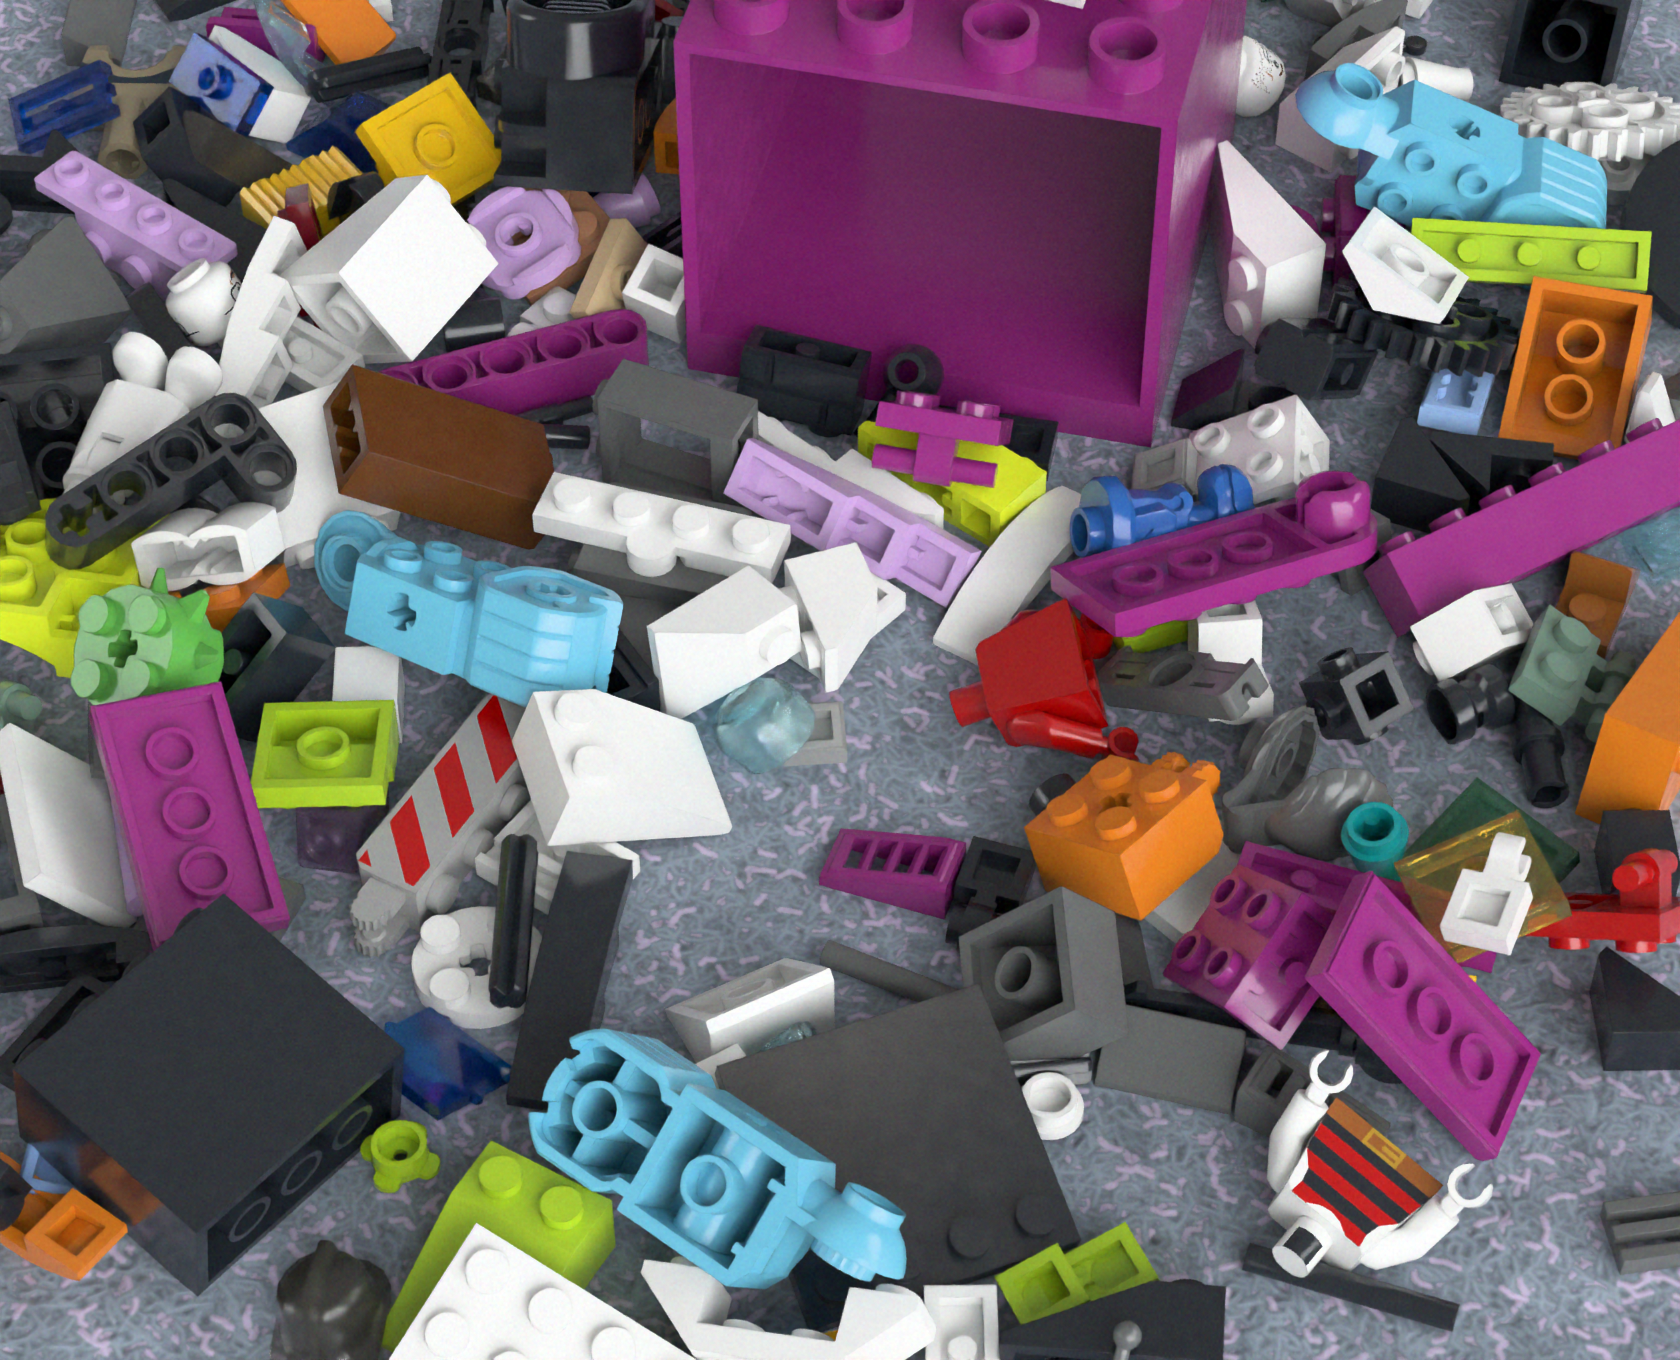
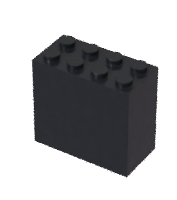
M223 893L205 909L199 907L189 912L176 927L174 935L155 951L146 950L137 955L126 967L122 978L102 995L95 993L84 999L73 1011L69 1022L49 1039L39 1038L22 1052L16 1062V1066L13 1068L19 1136L27 1144L32 1145L41 1157L83 1195L126 1223L128 1230L126 1234L196 1296H199L359 1153L365 1138L373 1135L383 1124L394 1121L400 1116L405 1049Z

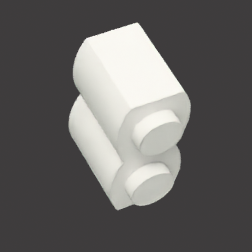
M259 502L234 504L219 514L200 508L182 509L169 514L131 543L141 585L149 588L157 568H164L168 591L186 588L197 580L215 585L241 583L254 576L285 550L276 508Z

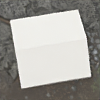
M1375 206L1342 251L1373 310L1440 324L1469 278Z

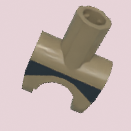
M109 45L89 46L79 67L75 84L74 117L79 131H103L98 153V163L124 179H138L141 174L148 170V165L144 162L140 153L133 121L169 86L196 101L194 64L190 45H174L172 50L167 51L164 59L149 68L138 70L124 69L115 65Z

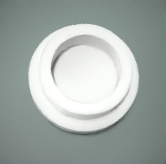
M1044 1072L1031 1077L1021 1087L1041 1139L1056 1140L1072 1134L1081 1124L1084 1112L1083 1098L1073 1082L1067 1077L1058 1073Z

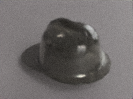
M320 1240L316 1251L297 1259L285 1270L278 1282L275 1301L277 1318L269 1351L270 1359L378 1360L392 1295V1286L384 1270L370 1261L356 1259L349 1253L340 1251L330 1240Z

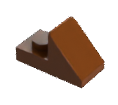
M1573 550L1565 586L1555 609L1567 617H1573L1582 622L1590 633L1601 640L1596 654L1605 660L1641 570Z

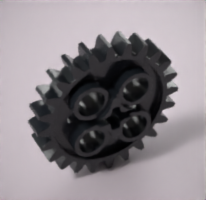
M1353 273L1349 274L1348 279L1340 277L1338 283H1334L1326 309L1328 311L1327 319L1335 321L1333 327L1347 331L1346 338L1365 341L1363 348L1367 350L1381 349L1385 351V358L1401 357L1407 361L1409 366L1430 369L1436 373L1446 368L1457 376H1462L1464 370L1478 377H1482L1484 371L1498 375L1499 369L1507 371L1509 365L1512 364L1520 339L1517 336L1519 329L1510 326L1511 320L1509 318L1497 316L1498 310L1495 308L1480 307L1481 300L1476 298L1464 299L1458 295L1440 324L1375 311L1372 309Z

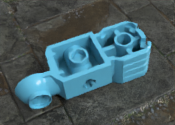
M1344 63L1339 65L1336 70L1320 72L1306 79L1298 87L1295 94L1296 104L1305 122L1327 140L1337 145L1358 149L1357 176L1354 186L1356 205L1370 211L1375 206L1392 220L1411 228L1412 218L1606 229L1607 178L1597 159L1545 137L1525 138L1518 135L1519 124L1415 79L1383 94V87L1378 78L1368 69L1353 63ZM1516 285L1528 291L1531 289V286Z
M345 510L332 515L320 528L314 546V566L319 583L330 600L345 611H348L345 628L346 635L442 675L455 674L466 679L470 685L522 707H527L532 693L539 691L596 689L607 693L609 674L614 657L613 650L616 646L619 631L618 625H620L623 610V601L616 592L561 570L535 566L510 568L505 564L494 561H474L462 556L463 550L461 547L447 542L429 541L425 545L414 544L411 541L398 537L394 532L388 530L383 523L364 512Z
M610 1029L588 1030L576 1034L569 1039L572 1049L580 1050V1054L573 1059L565 1058L551 1074L542 1096V1101L548 1102V1113H528L529 1130L537 1154L590 1191L623 1196L616 1210L725 1286L767 1289L786 1278L792 1268L804 1257L810 1246L819 1257L830 1265L860 1280L870 1282L876 1273L897 1280L904 1278L907 1258L904 1240L899 1227L906 1214L897 1205L880 1194L853 1182H848L842 1193L836 1190V1164L726 1090L717 1089L709 1073L658 1039Z

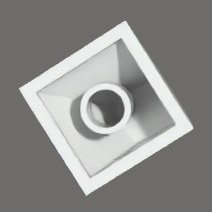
M749 565L647 626L653 671L659 680L660 712L679 719L753 681L775 666L786 662L790 657L802 650L797 603Z

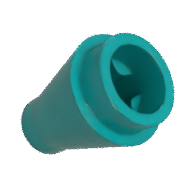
M1368 802L1356 807L1343 824L1341 839L1357 870L1364 873L1372 870L1376 876L1400 881V867L1409 837V828L1406 820L1393 807L1382 802Z

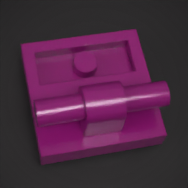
M909 390L897 391L896 400L879 401L875 426L919 433L917 450L876 444L872 457V468L912 474L913 481L951 487L952 481L994 488L998 464L957 457L960 440L995 446L1010 444L1014 420L999 417L1000 405L958 400L957 409L953 410L939 407L941 399L939 395Z

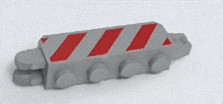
M491 693L487 694L356 853L361 889L357 893V898L352 899L353 904L349 905L350 920L353 921V926L357 927L353 931L354 945L357 947L358 952L363 953V956L369 955L371 958L372 956L379 957L381 954L386 955V951L391 950V945H396L409 927L420 932V928L430 917L435 916L436 913L439 915L445 914L457 897L459 884L472 868L476 869L475 858L480 852L486 854L494 846L493 839L530 801L531 797L512 744V739L526 707L519 706Z

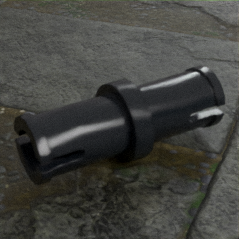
M1512 693L1515 704L1513 723L1516 735L1512 739L1511 746L1515 760L1523 768L1527 787V799L1531 801V805L1538 808L1558 806L1565 802L1570 792L1569 786L1566 784L1561 756L1565 750L1561 731L1554 727L1551 719Z

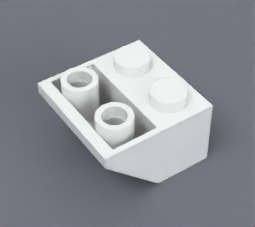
M1395 26L1345 46L1312 76L1323 71L1336 70L1339 65L1344 63H1353L1372 72L1380 81L1383 87V94L1398 87V80L1405 67V57L1402 56L1405 31ZM1297 88L1280 103L1275 144L1331 173L1347 157L1350 159L1355 158L1358 155V149L1337 145L1322 137L1310 127L1297 109L1295 97Z

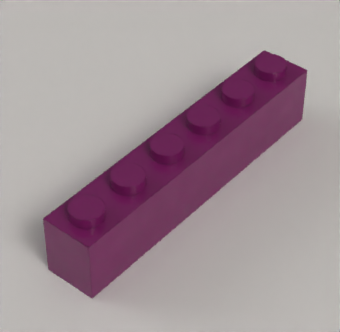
M1655 418L1627 433L1626 437L1629 443L1615 449L1611 440L1602 442L1580 454L1577 459L1581 465L1566 471L1563 464L1559 462L1530 477L1528 481L1531 488L1516 494L1512 485L1506 486L1480 500L1478 503L1482 510L1466 517L1463 509L1458 508L1431 522L1428 526L1432 533L1416 540L1412 531H1408L1379 546L1378 550L1382 557L1365 569L1363 573L1397 638L1411 632L1410 626L1474 590L1510 583L1514 584L1570 558L1573 550L1583 552L1679 507L1680 419L1663 427L1660 419Z

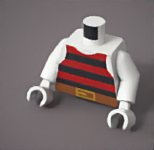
M1329 1049L1316 1053L1311 1059L1309 1065L1311 1083L1306 1090H1297L1273 1128L1269 1140L1267 1180L1276 1191V1194L1267 1210L1270 1216L1287 1230L1273 1247L1272 1253L1277 1263L1284 1270L1296 1277L1302 1278L1310 1273L1320 1259L1329 1266L1349 1272L1360 1263L1366 1267L1378 1270L1417 1260L1459 1223L1457 1214L1464 1207L1479 1208L1489 1201L1493 1192V1185L1490 1184L1476 1199L1467 1200L1461 1197L1457 1187L1458 1181L1475 1166L1474 1164H1463L1455 1168L1450 1174L1447 1184L1449 1192L1443 1198L1435 1196L1443 1184L1339 1098H1336L1328 1107L1325 1100L1329 1093H1337L1344 1090L1350 1084L1353 1077V1066L1349 1063L1339 1082L1327 1084L1319 1079L1317 1069L1321 1061L1325 1059Z

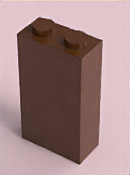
M352 364L323 405L339 494L524 549H535L545 534L534 532L532 514L555 472L553 456L549 450L543 424Z

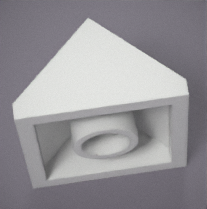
M784 958L665 1009L696 1063L736 1043L746 1056H750L835 1029L834 979L830 968Z

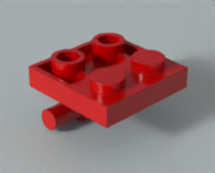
M1646 848L1630 854L1623 860L1621 866L1615 869L1612 876L1613 884L1620 891V894L1566 892L1531 906L1525 916L1526 936L1548 937L1549 948L1564 950L1590 948V941L1615 940V950L1626 953L1657 951V944L1676 942V935L1680 933V897H1672V874L1678 867L1677 857L1670 850H1658L1655 848Z

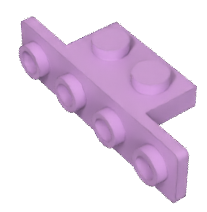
M77 151L67 153L34 179L36 189L75 212L76 222L105 266L122 275L128 284L135 289L149 281L159 297L164 301L170 293L167 287L169 280L188 264L200 258H205L208 263L215 261L228 263L238 254L236 243Z

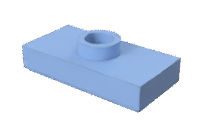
M1446 368L1440 370L1439 373L1432 371L1420 405L1417 424L1453 433L1477 435L1495 375L1484 371L1483 376L1478 377L1464 370L1462 376H1457Z

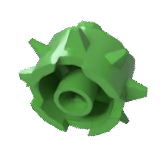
M157 568L149 589L130 584L111 589L103 596H90L79 611L80 628L74 646V669L71 674V686L78 697L88 699L94 706L219 682L224 665L223 636L220 630L211 628L205 614L210 599L208 593L201 589L183 598L168 595L165 569Z

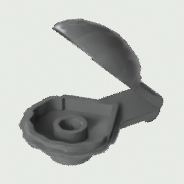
M1306 705L1292 707L1281 714L1272 724L1259 721L1247 734L1239 754V766L1244 769L1242 780L1234 790H1229L1222 796V830L1224 834L1222 841L1236 854H1241L1245 841L1263 846L1282 844L1296 854L1317 860L1326 861L1348 857L1349 854L1342 843L1341 830L1350 813L1356 807L1368 802H1382L1394 807L1393 799L1387 794L1386 784L1376 780L1375 776L1365 769L1329 768L1317 776L1312 775L1305 780L1316 754L1320 727L1318 726L1314 708L1306 707Z

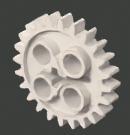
M1565 82L1560 87L1543 84V90L1527 87L1525 88V93L1512 92L1511 98H1503V104H1500V116L1519 124L1518 135L1525 138L1545 137L1598 161H1620L1624 156L1639 160L1643 159V153L1657 155L1661 150L1680 141V103H1672V97H1657L1658 92L1656 91L1638 92V87L1635 86L1618 89L1617 84L1613 83L1605 87L1593 82Z

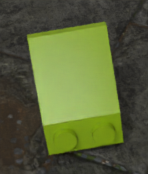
M491 1140L451 1192L376 1337L377 1345L392 1353L395 1351L476 1223L575 1285L585 1289L616 1246L612 1200L590 1191L588 1188Z

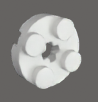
M469 907L447 915L430 917L420 928L421 939L413 951L412 974L419 1000L431 1012L433 1008L439 1014L450 1017V1023L463 1028L483 1029L509 1023L524 1013L526 1002L517 1009L508 1006L499 1009L491 1004L488 991L490 965L488 967V974L483 976H475L473 968H463L476 958L491 960L496 907ZM532 926L527 997L542 940L541 934L534 926Z

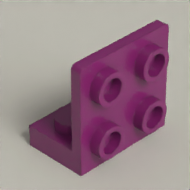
M1237 865L1229 875L1220 880L1210 896V904L1193 929L1185 933L1178 940L1173 948L1171 961L1163 971V976L1173 984L1222 1008L1265 1042L1282 1051L1320 995L1308 983L1305 976L1334 916L1304 892L1245 866Z

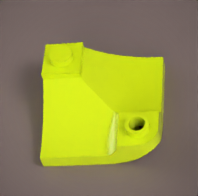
M57 498L39 500L42 510L30 513L25 519L12 525H0V639L35 654L54 665L58 677L71 678L74 669V646L80 628L78 619L80 608L90 596H103L114 588L130 584L147 588L141 585L131 543L166 516L101 559L82 569H67L58 566L50 559L46 551L45 515L49 505ZM69 526L63 528V534L72 531ZM86 528L81 532H77L80 537L85 535Z

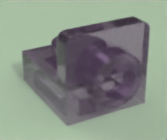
M389 788L387 790L386 805L297 807L298 864L303 868L357 873L359 868L356 853L363 845V833L389 812Z

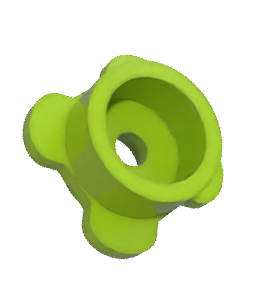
M407 1120L390 1121L380 1126L373 1135L368 1136L362 1142L360 1147L361 1156L364 1160L372 1163L375 1170L373 1177L374 1186L379 1191L394 1193L406 1182L417 1178L430 1180L439 1173L441 1168L440 1158L437 1154L430 1152L427 1146V1129L421 1123ZM400 1153L407 1155L406 1159L401 1161L395 1160L394 1157Z

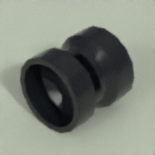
M1485 664L1469 670L1465 678L1460 682L1454 679H1445L1431 684L1427 689L1426 704L1432 724L1448 744L1455 745L1471 739L1475 735L1477 728L1484 727L1487 730H1494L1510 724L1514 720L1515 715L1514 698L1512 693L1508 691L1509 684L1500 670L1492 664Z

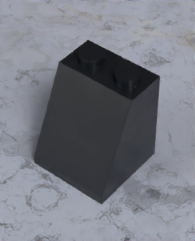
M1558 0L1516 1L1499 82L1543 90V84L1560 87L1565 82H1593L1602 87L1612 83L1615 84L1638 22L1643 0H1566L1559 10L1552 7Z

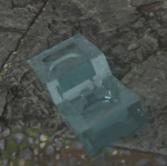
M254 0L259 21L274 52L285 68L303 87L308 85L307 74L312 70L327 66L305 52V49L311 43L305 24L271 0ZM335 100L324 102L323 104L330 108Z

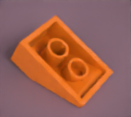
M1533 276L1498 438L1554 443L1553 456L1578 460L1577 457L1583 452L1607 440H1611L1615 449L1622 446L1640 378L1652 322L1653 296Z

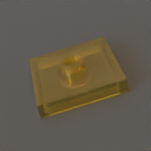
M1519 810L1393 863L1398 878L1422 926L1457 963L1489 950L1445 941L1440 924L1462 869L1483 873L1491 845L1498 832L1525 837L1526 843L1521 855L1530 856L1531 858L1529 872L1524 882L1529 883L1533 899L1517 938L1572 915L1568 899Z

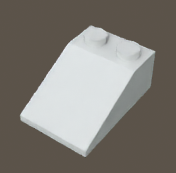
M1228 140L1218 143L1209 229L1224 317L1229 329L1235 335H1242L1255 349L1258 337L1267 324L1276 322L1279 318H1317L1326 243Z
M596 689L539 691L532 693L512 739V744L547 846L712 836L730 832L732 824L695 724Z

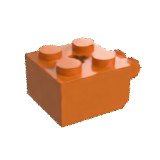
M1167 752L1166 755L1162 754V758L1155 760L1151 765L1114 755H1109L1107 758L1094 764L1088 774L1063 795L1051 800L1045 810L1024 826L1045 891L1050 892L1063 886L1115 911V913L1142 921L1219 853L1224 834L1213 798L1214 794L1218 793V787L1221 786V770L1214 766V762L1197 760L1196 763L1192 762L1190 767L1191 763L1184 758V755L1175 752Z

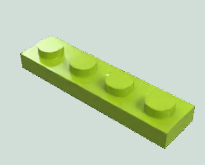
M1412 218L1411 234L1467 275L1469 278L1466 282L1531 286L1533 276L1627 292H1647L1651 231Z

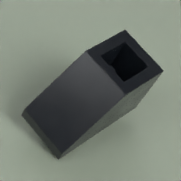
M169 86L133 121L142 159L161 181L171 178L224 207L229 205L235 194L241 190L220 115Z

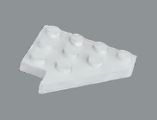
M476 1223L389 1360L696 1359Z

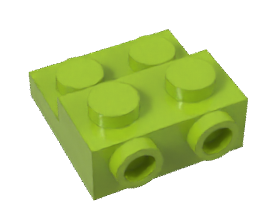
M356 700L264 703L250 781L258 808L292 809L297 807L386 805L388 783L394 782L400 741L395 701Z

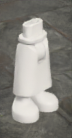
M128 332L122 335L113 349V362L123 380L116 379L107 383L77 445L70 468L63 477L64 493L216 395L223 381L221 368L216 361L198 348L183 346L175 351L168 363L161 346L150 337L137 332ZM117 491L111 496V499L122 505L125 502V497H129L134 491ZM93 508L94 515L97 513L96 508Z

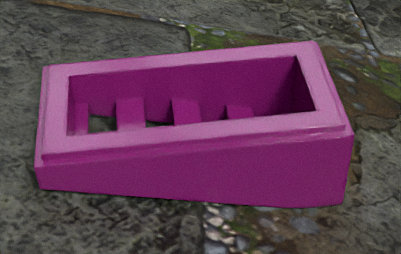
M841 828L819 876V885L945 920L954 899L955 883L966 857V842L937 836ZM851 850L863 853L856 869L844 868ZM876 857L886 860L882 871L871 870ZM899 864L910 866L907 873L896 872ZM926 870L933 872V875H922V872Z

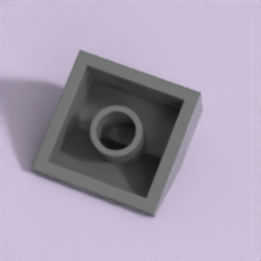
M1060 886L959 936L963 988L980 984L1010 1061L1076 1059L1129 1034L1115 911Z

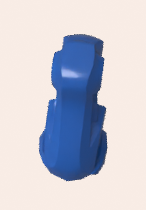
M1228 464L1213 466L1202 472L1197 479L1198 501L1194 503L1192 496L1181 484L1166 483L1157 491L1144 489L1128 490L1117 476H1096L1084 485L1079 508H1075L1070 518L1071 544L1076 555L1084 558L1255 508L1253 504V489L1242 470Z

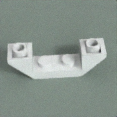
M674 1257L671 1263L645 1259L641 1270L644 1279L696 1360H905L934 1341L937 1329L920 1296L898 1285L880 1284L876 1286L875 1290L849 1287L835 1341L821 1332L810 1329H795L791 1335L765 1332L758 1325L738 1319L726 1320L732 1298L723 1284L685 1257Z

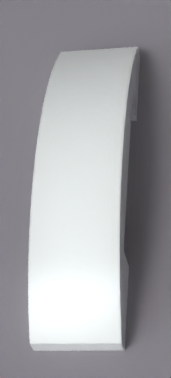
M1064 486L1054 488L1036 499L1009 524L981 558L953 600L933 637L934 645L978 666L975 649L979 642L998 633L1020 611L1025 610L1051 579L1050 567L1063 564L1073 553L1074 550L1070 539V518L1074 509L1079 508L1080 493Z

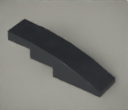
M573 851L566 852L535 962L506 1094L507 1105L548 1111V1102L542 1101V1096L551 1074L565 1058L573 1059L580 1054V1050L572 1049L569 1039L584 1031L600 1029L605 1012L604 994L619 947V923L633 880L632 860Z

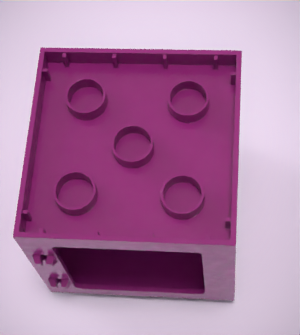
M690 0L673 41L688 369L740 378L739 370L744 345L754 327L761 325L872 352L865 399L880 401L887 390L883 380V368L889 355L903 345L919 344L934 351L943 364L944 381L940 391L937 393V395L941 396L940 405L957 407L958 400L1000 405V413L1058 421V432L1151 448L1210 228L1217 145L1226 140L1231 144L1233 142L1247 0H1086L1083 9L1048 0ZM909 361L901 366L899 376L903 383L908 384L916 380L919 373L917 364L914 361Z

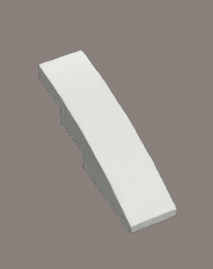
M274 216L248 266L228 322L219 363L223 374V381L215 396L222 393H237L248 398L257 409L270 405L294 365L282 341L301 307L288 280L279 277L285 269L307 252L298 229L293 222ZM221 424L216 426L214 430L220 436L228 438L229 424Z

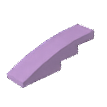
M754 438L747 439L723 493L767 520L790 525L791 534L820 551L857 542L870 572L883 580L896 578L945 608L951 606L963 584L973 571L982 552L931 522L881 496Z

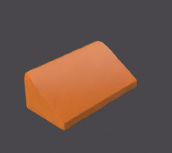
M280 0L299 23L312 24L316 27L318 45L335 65L384 54L396 39L395 32L368 0Z

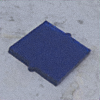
M431 1007L398 1023H385L383 1031L405 1049L402 1095L437 1121L470 1103L475 1105L482 1104L485 1095L509 1083L512 1070L510 1064Z

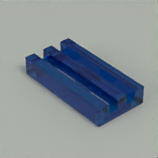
M97 60L8 99L18 150L26 154H32L45 149L52 129H56L66 139H69L120 117L119 105L112 102V97L117 96L115 85L108 82L107 78L113 75L111 65L102 60ZM93 84L94 89L69 100H59L50 104L48 109L26 118V112Z

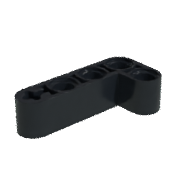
M237 393L219 394L52 502L45 515L46 551L50 559L58 566L67 569L87 567L221 479L241 503H264L275 507L276 512L279 513L290 504L293 496L297 474L296 459L289 447L248 398ZM231 423L241 428L244 433L236 438H226L220 436L214 428L221 424ZM180 456L188 459L193 466L186 471L176 472L168 469L163 465V462L170 457ZM259 471H271L276 473L282 481L273 486H265L257 483L252 478V475ZM120 490H131L140 495L142 499L134 505L124 506L116 503L111 499V496ZM93 508H96L97 513L93 515ZM69 526L72 531L63 534V528ZM86 528L85 535L80 537L77 532H81Z

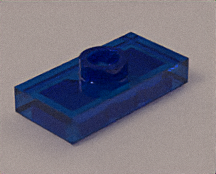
M196 32L193 33L169 79L171 84L232 131L247 137L274 89V86L210 38Z

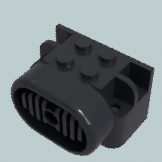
M508 0L506 5V46L504 59H497L494 69V91L496 94H501V112L496 116L494 125L495 149H501V162L494 173V186L633 194L654 147L653 132L663 112L664 35L662 26H655V0Z

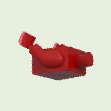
M1067 598L1057 601L1040 611L1022 610L998 633L980 641L975 651L981 680L949 692L954 714L961 727L991 717L1006 743L1010 746L1019 747L1026 745L1054 749L1093 759L1097 754L1102 755L1101 760L1109 755H1114L1139 762L1138 756L1135 755L1139 739L1133 729L1118 727L1112 730L1108 737L1104 736L1101 730L1108 727V721L1093 659L1105 658L1110 653L1114 636L1083 613L1079 620Z

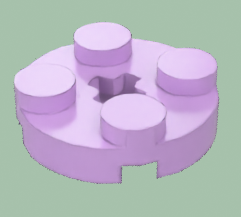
M504 187L484 198L472 210L467 220L469 224L474 226L484 236L487 250L499 263L482 284L488 288L499 290L505 298L513 300L525 297L531 290L542 287L554 280L567 267L577 262L581 255V246L578 242L579 227L576 218L565 198L554 189H542V192L538 190L525 191L522 187ZM521 231L525 236L532 234L523 244L513 246L512 236L515 233Z

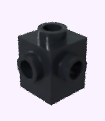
M1352 647L1340 649L1320 659L1317 662L1320 671L1299 682L1307 700L1306 707L1314 708L1320 732L1326 740L1351 739L1353 745L1370 742L1384 735L1389 730L1387 725L1414 710L1389 651L1355 654Z

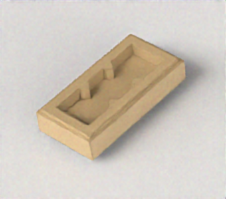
M627 218L609 220L569 311L574 319L610 310L625 309L622 292L648 245Z

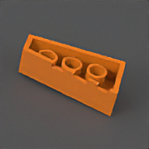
M1680 612L1605 713L1575 811L1576 815L1600 824L1603 811L1630 808L1668 810L1680 790Z

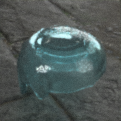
M757 677L753 681L734 689L725 698L718 708L712 726L713 737L721 752L732 763L738 762L751 774H762L781 766L801 750L813 732L815 712L806 699L785 680Z

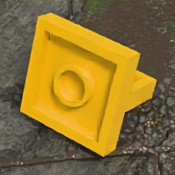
M451 72L361 123L355 131L377 163L375 168L379 172L378 175L382 179L384 187L396 178L428 175L447 190L451 198L450 204L453 207L494 183V173L501 162V149H495L494 135Z

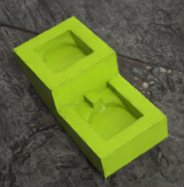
M1126 1222L1066 1254L1063 1253L1059 1244L1056 1243L994 1277L1020 1325L1150 1281H1160Z

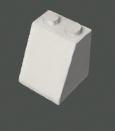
M428 175L394 179L285 269L279 277L288 280L298 303L320 329L362 354L365 364L412 362L499 263L487 250L484 236L474 226L466 223L450 204L451 198L447 190Z
M340 381L258 408L292 451L297 463V474L292 499L283 511L277 513L285 550L276 558L279 564L284 563L286 568L295 564H299L301 569L315 567L314 546L320 528L332 515L345 510L364 512L383 523L390 531L397 529L399 511L338 493L323 405ZM229 423L228 438H236L244 433L241 428ZM259 471L252 475V478L257 483L265 486H273L282 481L276 473L271 471Z

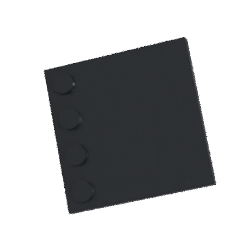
M979 983L716 1066L715 1078L719 1089L726 1090L836 1164V1190L842 1193L848 1182L862 1185L885 1197L906 1214L899 1227L904 1240L907 1258L905 1275L902 1279L897 1280L876 1273L870 1282L860 1280L830 1265L819 1257L810 1246L804 1257L792 1268L788 1275L806 1326L810 1330L824 1332L839 1327L849 1287L875 1290L876 1286L880 1284H893L907 1288L923 1299L924 1285H965L1004 1272L1056 1243L1059 1244L1062 1251L1078 1247L1081 1241Z

